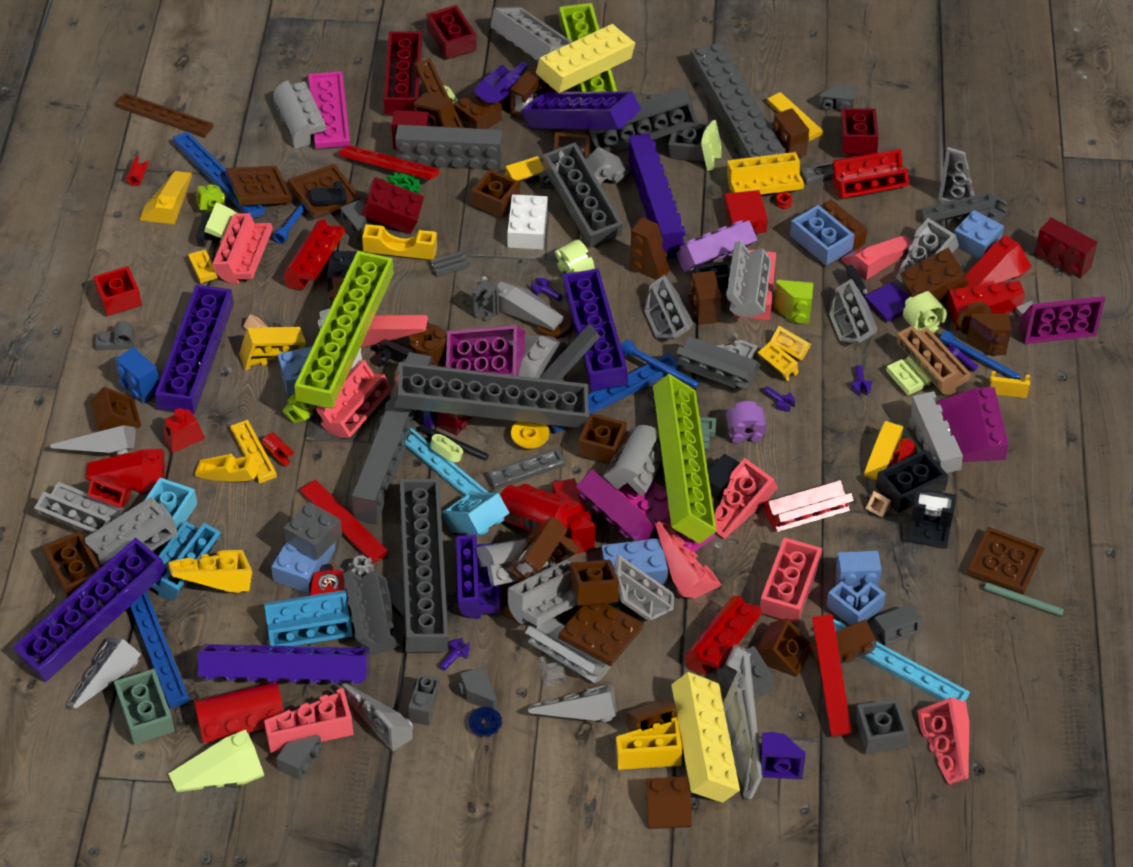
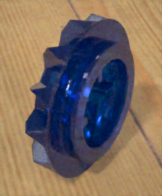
M481 707L474 710L468 721L469 728H471L473 734H479L481 738L487 735L491 737L494 733L498 734L500 727H502L500 713L490 707ZM483 717L486 720V722H489L488 727L482 724Z

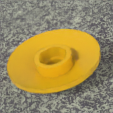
M517 421L511 429V437L520 447L528 449L537 448L547 442L549 428L546 424Z

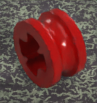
M780 192L777 195V207L780 209L790 208L792 205V195L787 192Z

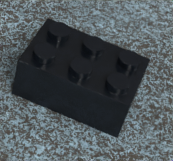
M923 450L878 472L875 487L884 497L891 500V506L897 513H900L913 506L917 488L938 492L945 491L948 474L926 450Z

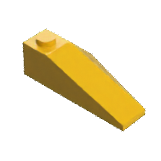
M174 171L145 204L140 221L175 224L192 173Z
M243 550L217 551V555L214 556L203 554L200 559L184 558L168 562V567L173 577L234 593L246 592L250 589L252 569Z

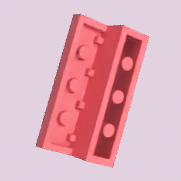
M250 213L233 214L212 264L221 279L231 284H239L241 279H253L273 230L272 224L254 223Z
M359 360L350 370L333 409L321 406L316 408L323 419L321 423L323 428L339 438H350L391 392L392 386L384 374H373L366 361Z

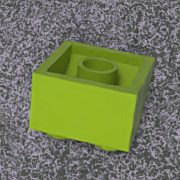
M776 280L774 308L792 323L809 324L813 283Z

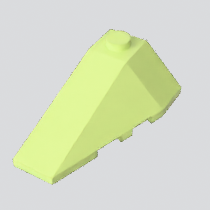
M246 730L226 737L168 773L176 792L203 789L204 786L213 785L224 787V784L237 783V785L246 784L264 776L256 750Z

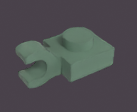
M700 417L704 449H709V437H715L716 418Z

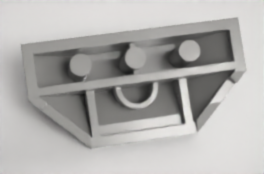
M665 275L649 286L650 292L644 312L657 339H676L691 329L693 322L678 292Z
M850 279L838 286L835 290V297L829 312L830 318L841 342L860 343L876 333L878 330L866 300L854 281Z
M525 336V350L518 376L540 378L566 346V342L551 336Z
M620 555L616 556L615 573L619 579L618 598L623 604L648 621L673 610L675 595L673 592Z

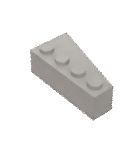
M932 391L913 396L909 425L912 430L914 429L918 442L922 443L924 450L933 457L946 473L961 470L963 455L954 435L951 436L948 421H943V410L941 405H936L935 403L937 397L935 392Z

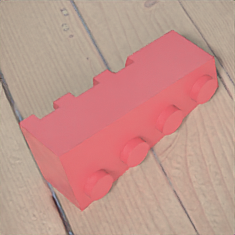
M344 688L336 690L337 693L329 697L327 694L319 697V701L310 705L308 703L302 704L298 710L293 712L288 710L264 720L270 753L283 750L287 742L314 735H319L321 742L354 735L352 718Z

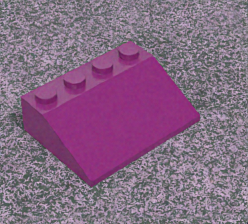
M1105 296L1031 304L1022 314L1019 324V331L1024 344L1096 337L1105 303Z
M518 325L447 331L446 368L518 376L525 350V331Z
M995 387L974 388L936 402V405H941L943 421H948L951 436L954 435L963 455L962 462L1006 460L1009 444Z
M593 469L576 486L580 491L578 495L585 502L590 500L593 503L592 508L599 514L602 512L606 514L605 519L612 526L617 524L620 527L618 531L626 538L630 536L635 541L659 538L656 528L648 518Z

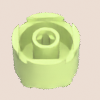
M580 240L572 241L555 251V255L559 260L557 266L561 272L573 273L595 269L592 257L588 258L586 254L589 251Z
M929 291L918 294L915 297H910L905 302L906 306L903 311V317L917 331L928 327L934 333L939 329L937 326L940 322L944 323L947 312L945 308Z

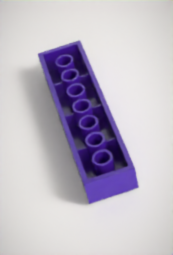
M633 91L542 92L523 108L521 113L529 128L619 130L625 126L627 121L635 118L641 108Z
M649 133L629 136L628 163L647 220L657 223L663 239V251L667 252L666 259L677 257L675 253L680 250V246L685 244L683 236L686 235L684 225L681 226L680 213L676 212V201L672 200L673 195L671 188H668V178L664 176L663 164L659 163L660 156L659 152L655 151V141L651 139Z
M599 268L563 274L564 293L576 337L589 324L600 335V338L582 356L591 391L628 385L627 365Z
M195 285L155 393L158 409L175 411L178 408H182L184 410L189 409L192 414H195L234 305L232 289Z
M135 537L13 646L19 659L42 680L47 682L166 574L167 569L162 559Z
M204 644L198 651V676H204L206 680H214L216 677H225V680H237V677H245L247 681H256L258 678H266V681H279V678H285L288 682H299L300 679H308V682L317 683L321 682L322 679L329 680L330 683H341V680H350V683L360 684L362 681H366L370 672V648Z

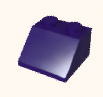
M763 732L760 750L762 777L802 780L806 753L783 733Z

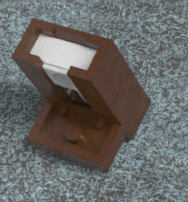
M534 62L510 88V115L524 121L525 119L521 113L523 108L542 92H557L536 74L537 62Z
M551 517L534 527L507 570L520 581L528 579L531 573L535 575L540 572L549 558L558 564L575 555L579 547L570 538L564 536L568 529L563 526L562 522Z

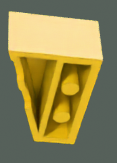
M300 327L247 328L239 356L244 370H248L252 365L261 363L263 366L267 365L268 361L278 359L279 353L304 348L306 341Z
M677 717L672 718L671 722L662 725L659 723L653 724V728L644 731L638 729L617 736L616 758L618 770L681 766L682 744Z

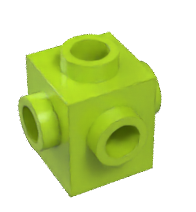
M198 186L196 202L200 210L212 212L216 202L219 204L224 203L225 196L219 186Z
M294 393L287 400L289 403L282 411L294 424L309 419L317 405L296 401Z

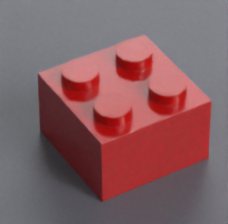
M129 266L93 276L96 293L106 316L142 306L140 291Z

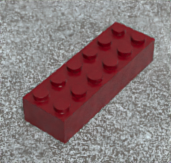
M389 31L383 99L384 115H393L394 110L415 111L413 103L420 97L421 79L414 65L416 62L422 61V32Z

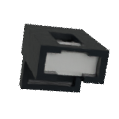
M917 488L907 542L947 548L957 495Z

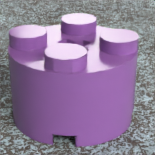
M744 401L735 404L733 409H727L728 433L734 443H741L743 440L759 442L763 439L762 436L766 433L767 427L764 409L761 405L759 407L756 402Z

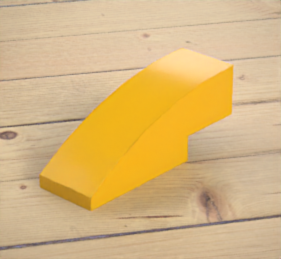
M888 421L884 422L864 473L865 477L877 480L878 472L889 467L895 449L902 437L903 426Z
M226 454L200 460L195 476L215 481H249L255 479L259 464L251 455L235 458L232 454Z

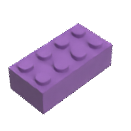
M740 220L728 228L725 226L716 230L717 232L713 234L709 232L697 240L694 238L685 242L684 245L680 246V250L675 253L683 272L686 273L693 270L694 265L708 264L731 255L735 242L742 241L746 248L756 242L758 239L750 221L743 223Z

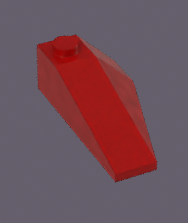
M1007 235L1003 236L966 274L968 285L965 287L1005 283V280L1021 277L1031 268V265L1020 244Z
M143 449L88 462L86 480L91 481L92 477L112 475L133 483L132 489L137 490V493L149 494L159 478H165L166 461L163 449Z

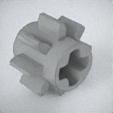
M363 555L353 557V563L348 564L349 570L361 578L374 571L371 558L367 559Z

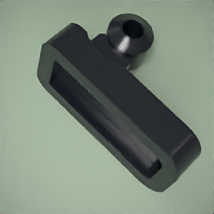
M335 181L333 188L311 189V203L316 206L345 205L347 194L343 183Z
M204 212L197 232L198 246L206 247L210 234L204 232L211 212Z
M852 264L846 266L845 269L849 279L854 281L862 296L865 297L868 294L867 289Z
M383 339L379 345L380 354L377 356V362L381 366L386 365L389 359L397 363L403 362L404 359H407L409 352H415Z

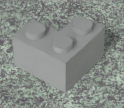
M600 147L586 159L599 184L605 179L618 184L629 172L621 158Z

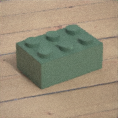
M155 669L114 681L117 696L134 745L175 732L172 716Z

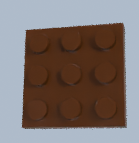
M335 163L288 179V185L314 219L338 211L345 205H313L310 199V192L313 188H333L335 181H341L347 194L345 205L361 199Z
M277 166L226 168L225 174L240 205L291 203L292 196Z
M988 527L967 569V574L1024 595L1044 552V547Z
M591 604L580 608L559 632L558 639L611 667L641 632L644 623L608 604Z

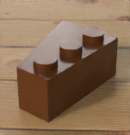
M643 217L631 230L630 269L658 280L669 273L671 265L667 264V252L663 251V239L658 224Z

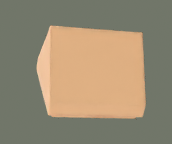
M251 314L243 326L245 330L247 328L268 327L259 317Z
M873 491L865 509L883 518L891 508V500Z

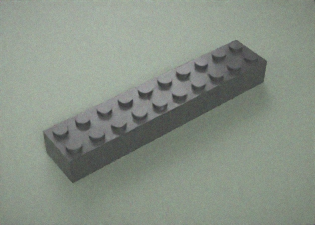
M723 43L691 49L690 66L742 159L786 153Z
M409 352L407 359H404L403 363L431 366V356ZM394 387L391 390L390 401L386 402L385 414L380 417V427L374 432V442L369 445L368 457L363 460L362 472L357 475V485L355 488H352L350 493V499L353 500L351 511L354 512V518L358 521L375 525L378 524L406 451L405 442L406 440L408 441V436L412 434L410 429H414L421 410L394 407Z
M399 362L395 372L394 407L584 428L589 417L588 384Z
M400 479L399 511L406 652H447L448 624L439 479Z

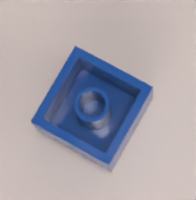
M135 347L115 358L120 386L123 389H127L134 399H138L143 404L154 398L159 385L157 367Z

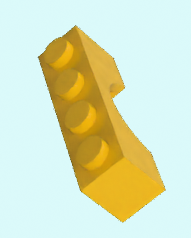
M365 225L362 236L364 252L435 259L437 232L419 230L411 238H398L388 233L384 226Z

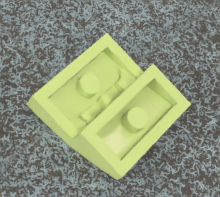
M713 120L708 125L701 142L707 171L714 170V159L721 158L722 146L716 120Z
M216 202L204 232L220 237L221 243L233 214L238 213Z

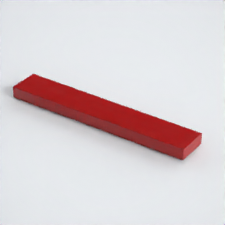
M351 145L342 148L339 154L342 157L429 180L439 176L440 169Z
M316 479L300 489V493L309 502L341 519L342 535L367 559L371 558L372 565L388 555V550Z
M833 614L812 617L830 734L831 737L852 735Z

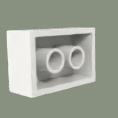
M512 194L507 232L508 248L544 249L548 196Z

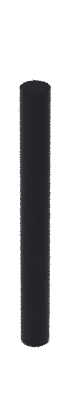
M422 424L420 427V432L431 437L435 434L444 435L460 446L463 451L487 461L489 457L488 453Z

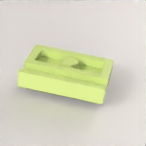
M909 356L905 360L901 359L887 366L886 372L907 395L915 393L931 383V380Z

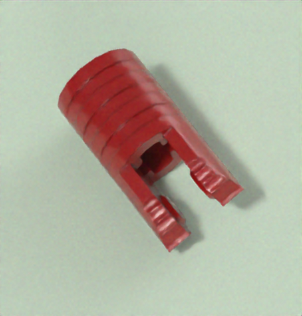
M137 155L134 157L126 176V181L132 186H139L150 163L149 160L144 161L143 165L138 163L139 156Z
M269 433L262 441V445L284 466L290 464L287 456H292L295 452L275 433Z
M903 438L899 441L889 467L912 456L916 447L912 440Z

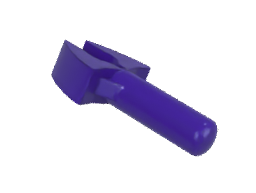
M535 278V284L531 282V289L536 296L540 293H545L558 301L561 300L562 294L548 287V279Z
M951 344L947 348L972 371L978 369V365L955 345Z
M857 365L855 366L857 382H852L851 388L860 396V387L862 386L866 390L867 396L871 391L872 381H865L862 366Z
M768 386L763 389L765 394L778 402L776 403L777 410L790 412L791 406L795 408V399L790 392L786 396H782Z
M463 638L451 641L449 649L452 652L440 664V668L445 671L458 657L462 656L467 659L470 652L469 642L464 648L458 649L463 644Z

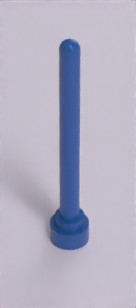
M302 203L283 228H278L273 233L274 241L279 244L286 242L289 237V230L306 209Z
M945 330L939 340L945 346L953 344L964 353L1011 379H1020L1018 373L956 340L953 333Z
M628 339L621 344L624 355H634L693 388L698 386V382L636 349L634 343Z

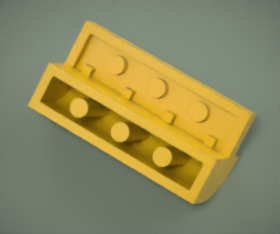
M796 152L727 161L730 193L760 190L762 195L804 189V182L800 176V161Z

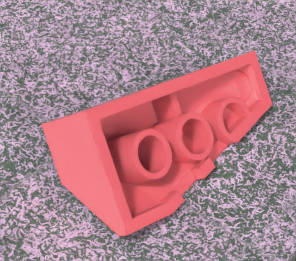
M906 235L854 249L843 256L841 261L847 266L852 264L857 273L865 280H868L908 254V249L913 241Z
M375 315L361 347L381 343L383 339L393 340L424 332L428 317L427 315Z
M746 458L732 472L727 489L724 490L721 503L714 514L717 530L715 533L723 539L728 537L755 513L778 489L775 480Z
M663 522L655 524L672 580L677 586V592L681 596L695 599L721 586V583L707 565L703 567L696 560L698 555L683 546L685 541L669 524Z
M951 697L917 710L920 730L929 741V747L935 753L938 765L947 783L952 785L968 779L969 717L966 702Z

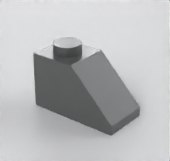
M360 200L341 207L342 221L358 241H362L365 225L369 224V218L361 215L363 204Z
M481 667L460 673L461 682L458 683L460 694L465 695L467 702L491 712H497V698L485 668Z

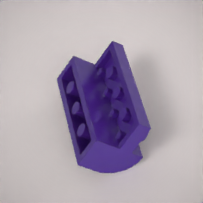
M522 62L510 72L502 64L486 76L473 91L486 102H499L510 93V88L525 73L524 70L528 66Z
M476 535L456 536L458 603L460 612L474 619H481V614L501 613L500 585H490L487 566H479L476 550L477 547L491 544H477Z

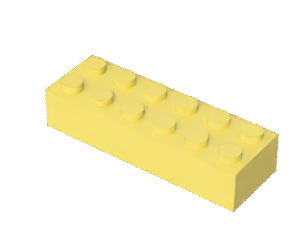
M611 24L540 57L536 74L560 93L631 59L635 42Z
M687 672L671 685L690 789L693 793L723 803L739 792L740 788L719 683Z

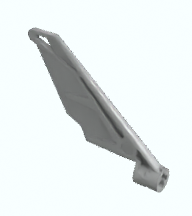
M734 644L725 664L738 672L731 684L723 706L736 772L744 788L743 796L745 799L751 800L762 779L750 662L751 652ZM751 777H752V780H753L754 783H753V785H752V787H751V789H750Z

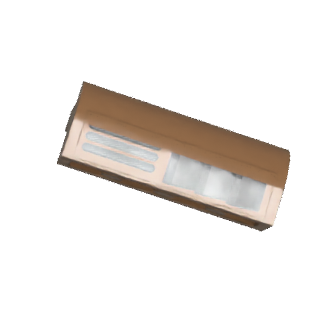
M912 325L897 333V344L944 395L955 393L956 387L971 380L972 374L928 327L917 331Z

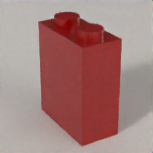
M760 190L725 193L724 209L729 227L740 220L743 223L750 221L755 234L767 232L768 218Z

